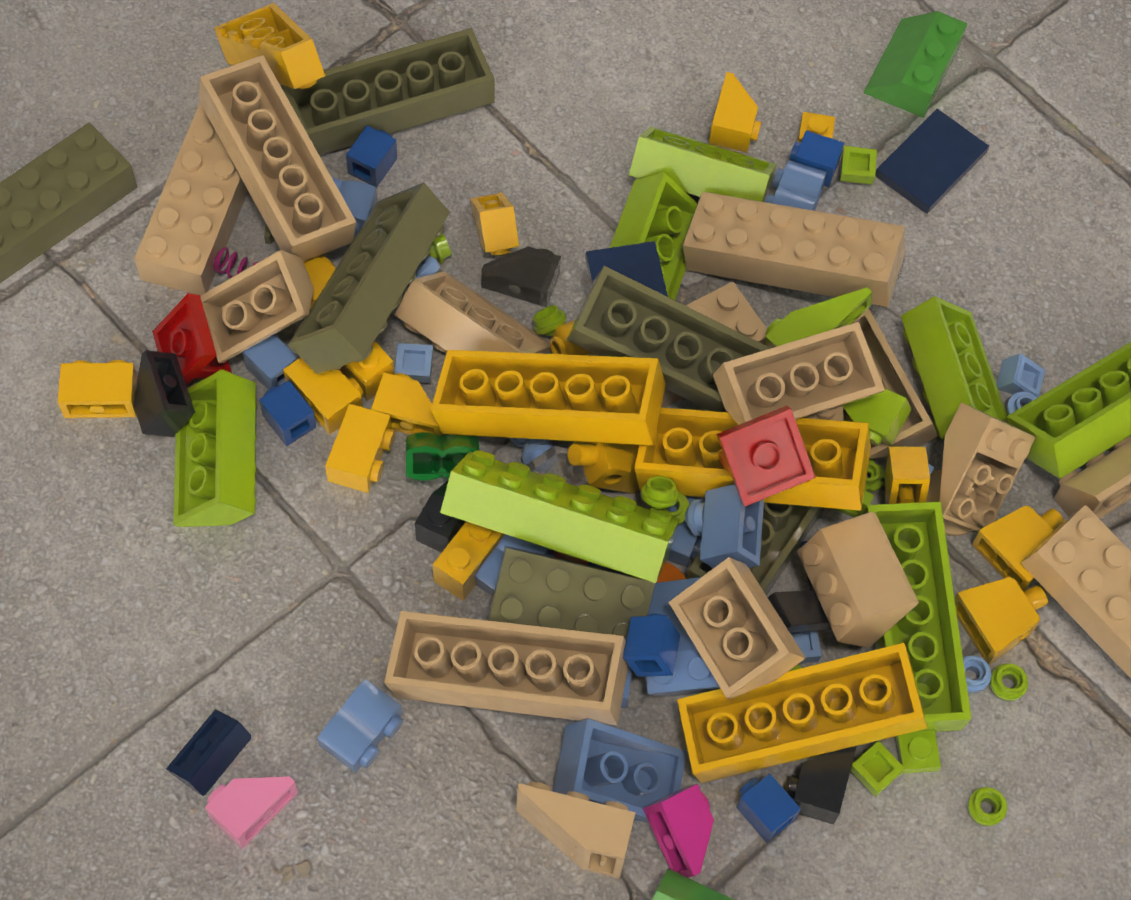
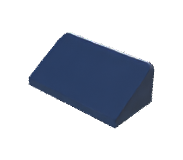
M215 709L168 765L166 770L195 792L204 796L251 740V734L238 720Z

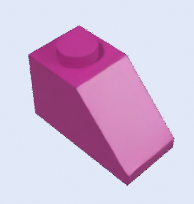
M698 784L679 789L642 808L669 868L687 878L701 873L714 822L710 812L709 801L705 794L701 792Z

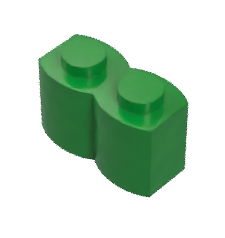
M419 432L407 436L406 476L423 481L433 480L441 476L449 478L451 471L469 451H479L478 436L447 434L441 437L430 432Z

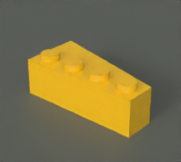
M275 3L214 27L226 62L230 65L264 55L279 84L292 89L309 88L315 85L318 79L325 77L313 39Z

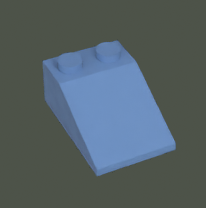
M701 577L655 583L648 614L667 615L680 633V641L674 674L669 676H646L647 691L650 695L665 697L720 689L714 676L668 603Z
M589 718L565 726L553 792L565 795L569 791L579 792L587 795L590 798L589 801L604 805L607 801L619 802L626 805L628 811L636 812L634 820L649 823L642 808L681 788L687 751Z

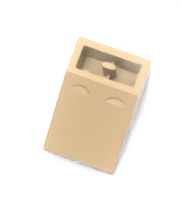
M961 402L945 434L939 498L943 518L978 532L983 527L995 522L997 514L1012 488L1013 482L1025 458L1028 456L1036 437Z
M529 782L528 785L518 784L516 811L581 869L620 879L636 812L628 811V807L619 802L607 801L604 805L589 801L590 798L587 795L579 792L569 791L566 795L553 792L551 787L539 782Z

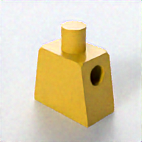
M575 441V444L569 447L567 456L570 464L583 467L587 481L591 486L631 494L640 491L634 469L639 445Z
M1026 505L983 527L978 532L972 546L1003 578H1014L1024 592L1035 578L1020 563L1064 522V518L1053 508L1039 516L1030 506Z
M1012 577L963 590L955 597L957 618L988 665L994 663L1035 630L1040 622V617L1036 610L1048 604L1047 596L1040 586L1036 585L1023 592L1017 581Z

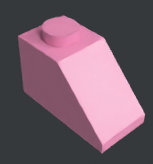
M290 776L233 779L227 786L222 784L210 794L205 809L209 818L243 849L298 794L295 781Z

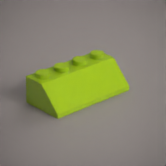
M650 126L638 138L629 176L640 179L665 172L687 194L701 197L702 192L764 202L777 164Z
M665 172L634 180L609 248L655 241L667 295L669 298L676 300L686 271L683 243L698 204Z
M933 296L901 315L905 328L903 329V335L911 346L914 355L913 366L921 377L924 386L923 396L931 407L934 417L933 425L937 435L945 440V434L961 402L1008 423L1007 414L972 312Z
M221 369L188 388L195 413L176 433L173 525L177 527L233 525L255 514L256 382Z

